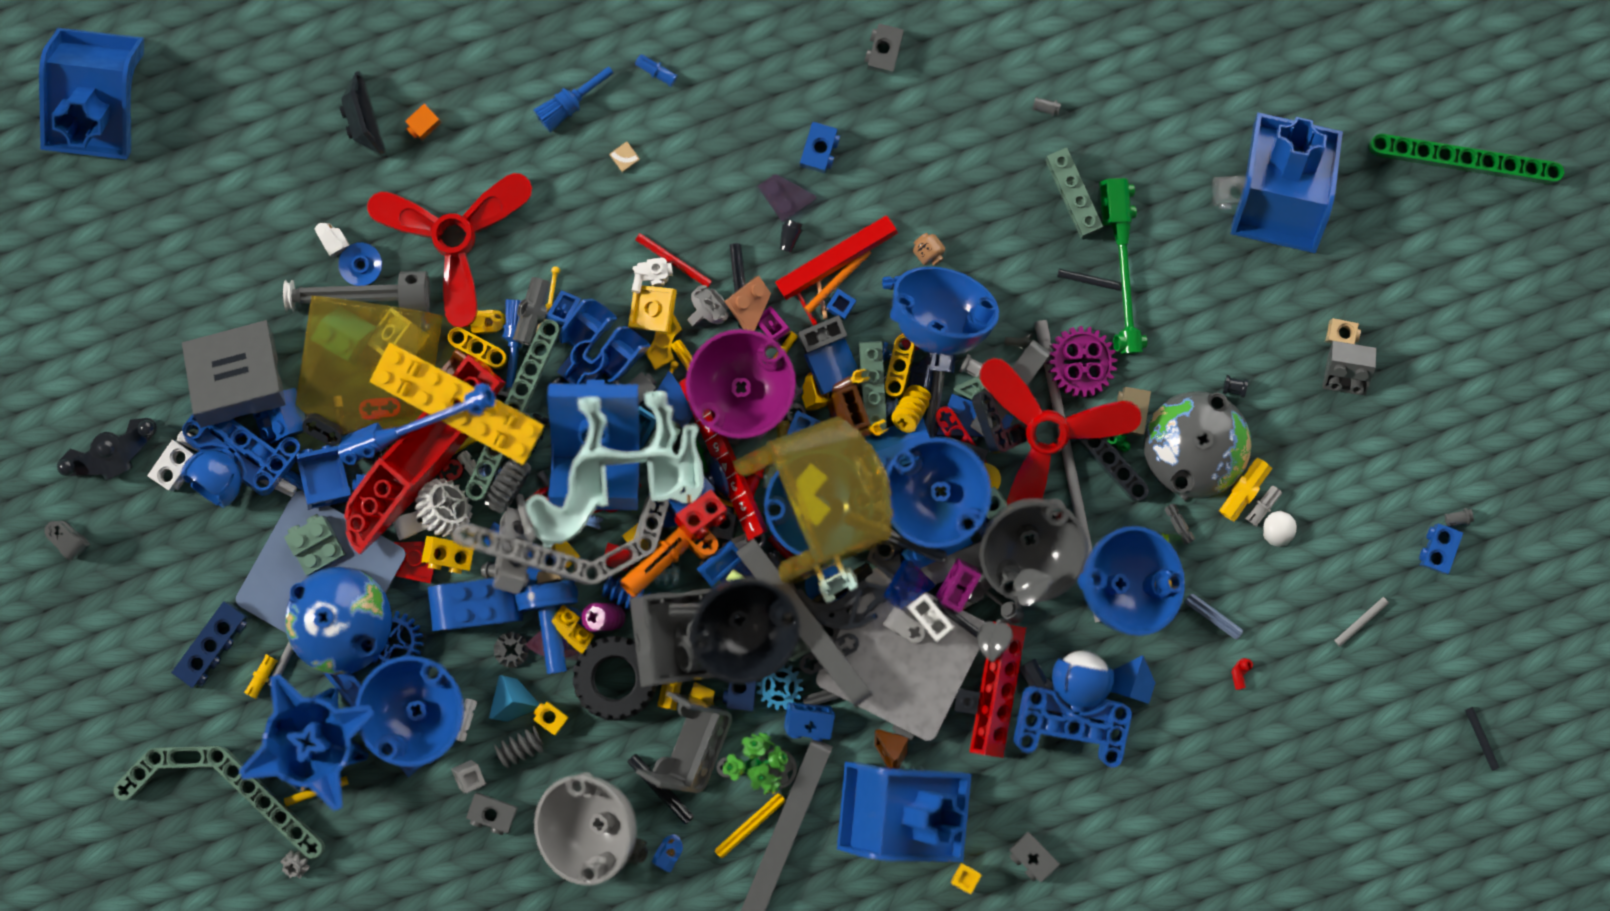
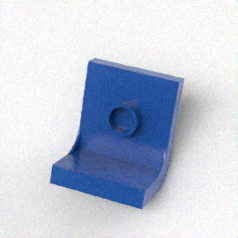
M58 28L42 51L39 66L41 150L127 160L131 154V84L135 67L144 55V38Z
M1257 113L1253 125L1245 182L1232 221L1230 234L1316 253L1328 223L1335 197L1343 131L1313 125V120L1296 117L1294 121Z
M587 380V384H549L548 407L551 434L549 502L552 505L560 508L564 506L569 489V474L572 463L581 451L588 436L589 422L585 413L579 410V399L584 397H597L600 399V411L606 416V425L600 441L601 446L623 452L641 451L638 385H606L605 380ZM641 462L605 466L608 505H599L595 510H638Z
M845 762L837 850L878 860L963 862L971 774L955 771L893 769L861 762Z

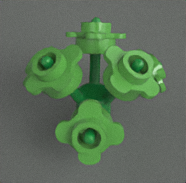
M759 732L758 736L752 734L751 736L754 738L751 739L745 737L742 740L744 745L743 754L749 757V759L744 762L742 759L736 758L734 754L728 755V761L723 766V773L730 775L734 781L738 780L739 776L743 773L748 774L752 781L751 787L753 789H759L761 786L765 790L764 795L770 792L774 794L776 791H779L781 786L779 782L782 777L778 778L774 774L769 776V767L767 765L770 764L773 769H779L780 772H783L785 770L784 766L788 761L786 753L770 741L771 737L767 736V733ZM770 745L775 746L774 751L768 754V760L761 762L758 759L759 756L765 754V750H769Z

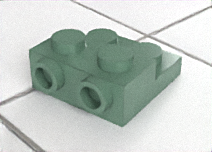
M318 514L309 517L306 520V525L302 527L296 525L288 529V535L284 536L292 554L297 557L306 576H310L346 556L327 517H319Z

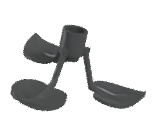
M977 568L981 573V577L967 601L970 603L979 602L986 594L1001 606V615L1005 618L998 619L996 624L986 622L979 630V647L990 661L995 662L998 656L1010 645L1013 634L1007 624H1018L1023 620L1024 611L1021 605H1031L1039 600L1052 583V577L1034 569L1022 571L1014 581V588L1017 592L1013 596L1016 604L1013 602L1004 604L988 591L992 585L985 577L982 568Z

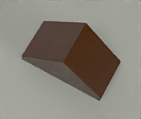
M877 729L875 730L874 746L888 768H900L907 755L908 738Z

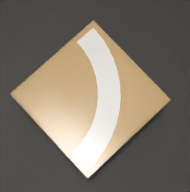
M625 142L609 154L622 173L640 160L628 142Z

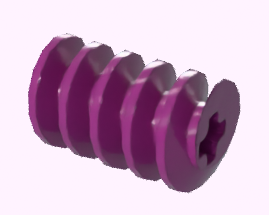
M592 603L582 613V623L590 631H613L620 629L625 622L624 609L616 603Z

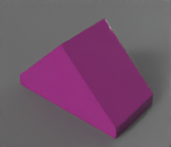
M771 306L763 311L757 325L766 336L778 343L791 333L790 328Z

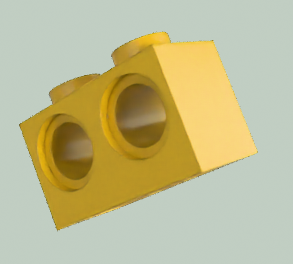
M426 536L421 562L429 563L428 568L441 570L442 566L449 567V572L461 574L462 570L470 571L474 550L460 546L452 540ZM437 548L441 551L438 559L434 557V552ZM457 552L461 554V560L458 563L455 562Z

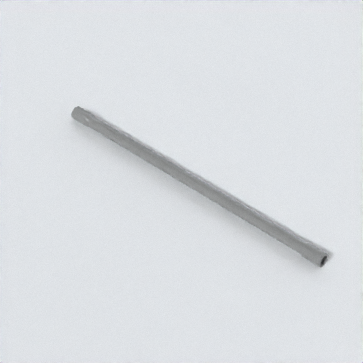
M1047 320L1034 322L1039 344L1049 352H1052ZM1048 356L1043 364L1053 411H1057L1065 417L1060 388H1057L1058 380L1052 381L1055 374L1048 373L1053 368L1052 365L1046 364V362L1052 360V357ZM1056 423L1057 433H1058V437H1059V435H1060V430H1059V427H1058L1059 424ZM1069 439L1061 452L1074 516L1085 530L1088 539L1089 556L1092 551V545ZM1094 615V620H1095V622H1101V621Z

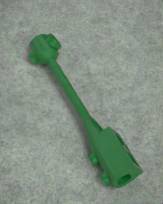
M1127 178L1106 179L1099 182L1102 224L1112 225L1116 243L1119 247L1125 328L1114 336L1113 346L1115 351L1121 352L1122 355L1138 354L1143 352L1142 348L1147 347L1148 341L1145 335H1141V330L1134 327L1127 245L1129 242L1130 225L1132 219H1135L1137 215L1136 207L1130 206V197L1134 196L1135 187L1133 184H1129Z

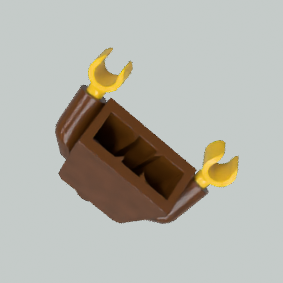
M866 369L856 370L853 372L852 377L848 376L835 383L832 387L831 397L827 400L830 418L833 420L836 430L844 431L853 439L870 436L872 433L881 435L888 431V429L883 430L880 428V424L886 422L884 419L873 423L872 426L869 425L870 421L855 383L867 382L870 377L862 378L861 376L862 372L866 371Z

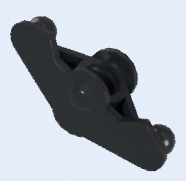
M151 418L130 419L126 433L118 436L112 432H102L93 439L90 444V450L85 453L70 448L58 461L57 470L63 476L103 475L105 480L113 478L133 467L130 460L155 434L157 425Z

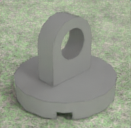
M705 285L698 286L691 293V300L697 309L687 319L692 327L704 318L711 323L722 324L729 317V313L726 311L728 306L724 302L723 297L713 289L709 291Z

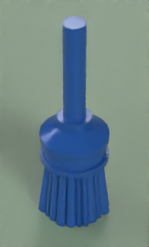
M608 66L579 89L569 91L563 88L561 92L554 95L553 99L538 106L533 111L543 126L551 133L566 117H571L573 113L580 110L579 102L582 100L581 97L614 74V72Z
M506 299V325L503 326L504 334H502V337L508 341L510 354L505 388H512L516 378L519 348H522L521 343L513 340L519 320L517 309L521 300Z

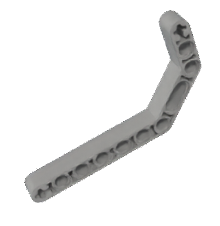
M647 496L634 539L592 562L469 524L456 527L452 537L454 542L460 546L590 585L609 577L655 551L669 501L668 499L657 501L660 503V506L655 507L656 504L651 500V496ZM648 518H651L655 523V527L652 530L646 525ZM466 530L467 535L476 536L474 539L466 538L462 540L463 536L460 535V532ZM483 535L490 539L489 547L482 546L480 540ZM642 539H645L649 544V548L646 551L640 547ZM504 542L511 545V552L509 554L502 551V544ZM525 549H529L532 552V559L530 561L523 557ZM623 549L629 552L630 558L627 562L612 570L606 567L605 561L608 557ZM546 555L553 558V565L551 567L546 566L544 563ZM567 562H571L574 565L572 574L568 573L565 569ZM589 568L595 572L593 580L588 579L586 576V571Z

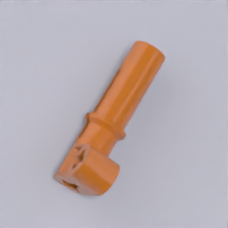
M691 520L688 524L695 527L699 525V522ZM678 527L664 541L660 540L655 551L632 569L620 581V584L628 594L636 597L673 562L677 563L679 556L688 548L699 559L706 560L713 556L718 549V540L708 530L704 540L696 545L694 542L697 538L690 541L681 528ZM677 542L678 545L674 549H672L658 564H656L647 574L644 572L659 557H661L672 545H674ZM709 544V548L705 550L702 548L703 545Z

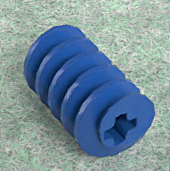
M612 574L607 578L602 588V597L605 598L610 594L611 602L618 598V606L626 602L625 609L628 611L631 608L630 598L634 597L628 594L620 584L621 575L614 579ZM644 589L636 597L643 596Z

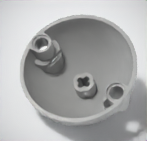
M585 772L557 781L547 789L538 803L534 822L537 845L547 864L562 878L581 885L597 884L613 876L626 864L636 842V820L627 798L615 786Z

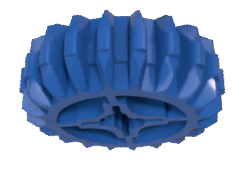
M395 611L392 622H398V625L390 633L389 637L397 635V639H399L401 644H394L391 647V642L388 639L384 655L380 653L373 663L382 660L380 663L382 665L392 660L389 658L397 648L408 651L402 657H415L413 653L421 654V651L416 649V646H423L424 643L417 642V638H422L424 635L423 633L416 634L415 631L421 627L420 625L412 627V624L415 622L414 618L407 622L408 614L404 613L400 619V612ZM404 626L410 633L411 645L402 638ZM372 641L370 644H366V648L373 649Z

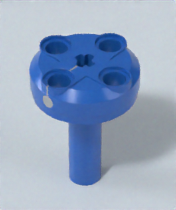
M573 580L530 585L522 588L519 594H515L517 611L538 610L547 674L567 671L562 635L553 624L552 619L557 614L559 606L578 603V588Z

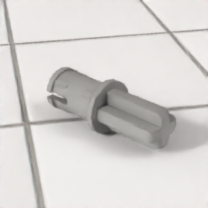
M1271 486L1262 499L1256 501L1258 504L1245 519L1257 527L1267 512H1271L1270 508L1282 495V492L1277 487Z

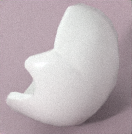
M1283 511L1272 512L1264 521L1263 536L1271 545L1277 547L1288 545L1295 537L1297 530L1296 521L1289 513Z

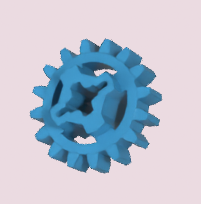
M791 665L787 669L783 666L778 670L789 674L785 678L777 677L775 673L768 677L771 681V689L767 692L765 690L767 678L763 679L762 682H756V685L761 686L757 694H763L760 701H769L767 707L775 704V709L778 710L779 706L783 705V708L786 710L788 702L795 703L794 698H801L797 693L804 689L798 685L803 682V679L796 678L799 672L792 673L793 666ZM773 678L779 682L784 681L786 683L784 689L787 695L780 690L777 692L774 690L776 684ZM794 681L795 689L791 695L788 691L789 684ZM774 695H781L785 701H775L771 698Z

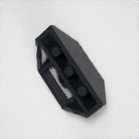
M357 71L341 98L343 105L339 106L343 119L347 118L349 124L346 127L349 139L353 138L356 144L383 158L388 157L363 74Z

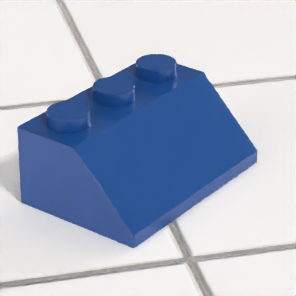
M923 417L914 432H903L894 425L887 428L888 431L881 435L873 433L870 436L861 438L866 458L876 479L885 476L891 461L902 449L916 441L931 438ZM904 455L901 458V464L904 467L911 465V458L908 455Z

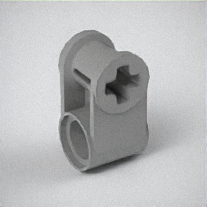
M897 606L894 607L883 623L894 633L901 635L913 644L921 643L925 638L926 632L923 626ZM919 628L921 637L912 639L910 630Z

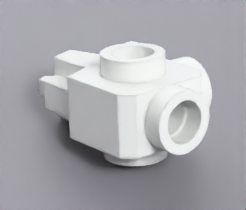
M665 258L648 259L647 262L638 263L637 266H633L632 269L634 270L635 277L632 292L640 293L643 281H650L652 287H663L665 282L669 280L668 276H673L671 263H667Z

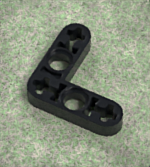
M982 391L973 395L972 404L987 446L992 453L1005 452L1027 441V425L1022 421L1004 429L994 399L988 391ZM988 418L992 421V427L989 424ZM1009 432L1013 436V442L1010 440Z

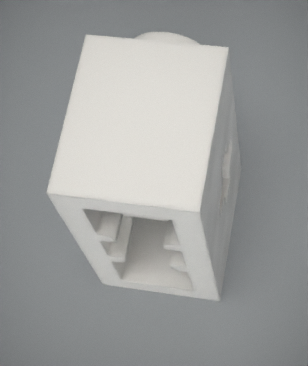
M923 594L907 608L935 642L953 628L951 623L926 594Z

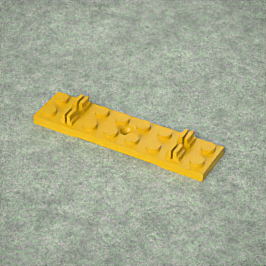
M393 343L388 344L369 381L430 415L454 406L456 399H459L461 403L464 402L465 394L475 389L473 386ZM495 399L494 407L484 410L480 415L472 414L466 410L441 420L522 465H525L545 427L542 423Z

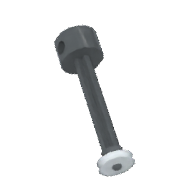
M427 271L400 272L398 284L300 286L298 289H295L293 280L290 283H287V280H285L283 285V302L286 312L289 309H292V312H294L296 302L302 305L307 303L399 301L401 313H423L430 310L431 289Z

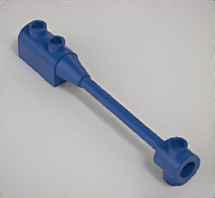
M478 384L475 386L474 391L465 394L464 402L399 428L382 429L377 422L344 435L338 446L339 456L344 463L353 465L357 460L365 457L371 458L375 453L385 450L387 446L398 440L401 436L466 410L472 414L480 415L484 410L495 406L494 393L488 385Z

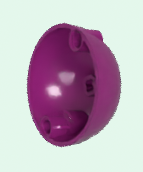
M729 330L710 338L693 356L687 371V396L694 413L704 426L729 437H753L772 429L786 415L795 394V374L786 352L773 339L752 330ZM770 348L778 351V356L774 359H769L766 356V351ZM738 384L741 386L743 384L746 385V392L744 394L742 392L737 393ZM707 411H713L716 414V418L711 422L703 418L704 413Z

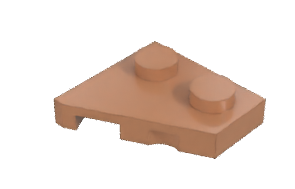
M757 276L724 302L744 330L755 331L771 293L760 276Z

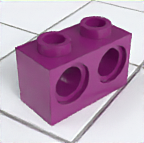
M957 558L936 594L940 603L960 613L979 581L981 573L976 566Z

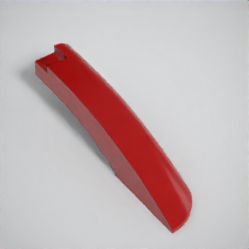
M471 355L465 357L452 375L474 388L478 384L488 385L495 397L506 384L505 381L492 371V368ZM459 399L454 401V405L461 403ZM423 411V413L417 418V420L429 416L430 414ZM438 421L401 436L376 461L349 498L344 514L347 538L359 555L408 508L418 496V491L427 482H431L469 435L443 421Z

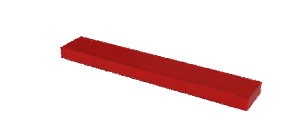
M886 215L775 281L784 298L788 300L899 233Z

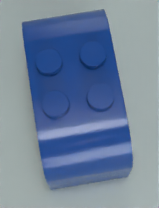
M494 578L428 587L432 630L436 632L523 621V613L517 611L516 593L494 588Z

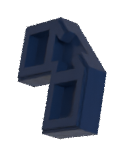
M928 353L922 361L916 363L911 368L908 387L919 385L931 393L933 372L954 373L956 355Z

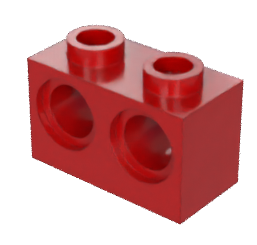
M710 489L679 511L675 516V522L690 541L696 538L701 539L708 533L709 528L714 525L717 527L725 521L727 508ZM711 507L716 509L717 512L709 514L706 512V509ZM696 520L699 522V525L693 527L688 522Z

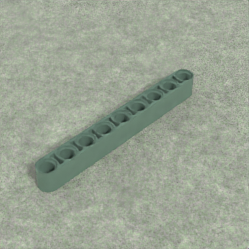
M545 320L539 326L504 403L508 406L517 405L519 412L523 414L558 341L561 331L555 321ZM548 325H553L556 328L552 336L544 334V329ZM539 345L546 346L547 351L543 356L535 354V349ZM530 365L537 366L538 370L534 376L526 374V369ZM520 385L528 386V393L525 396L517 394V388ZM485 445L466 487V494L474 501L485 499L505 457L502 453L495 457L491 456V447ZM484 465H490L492 468L491 474L487 477L482 476L480 472ZM475 485H481L483 489L482 494L478 497H474L471 492Z

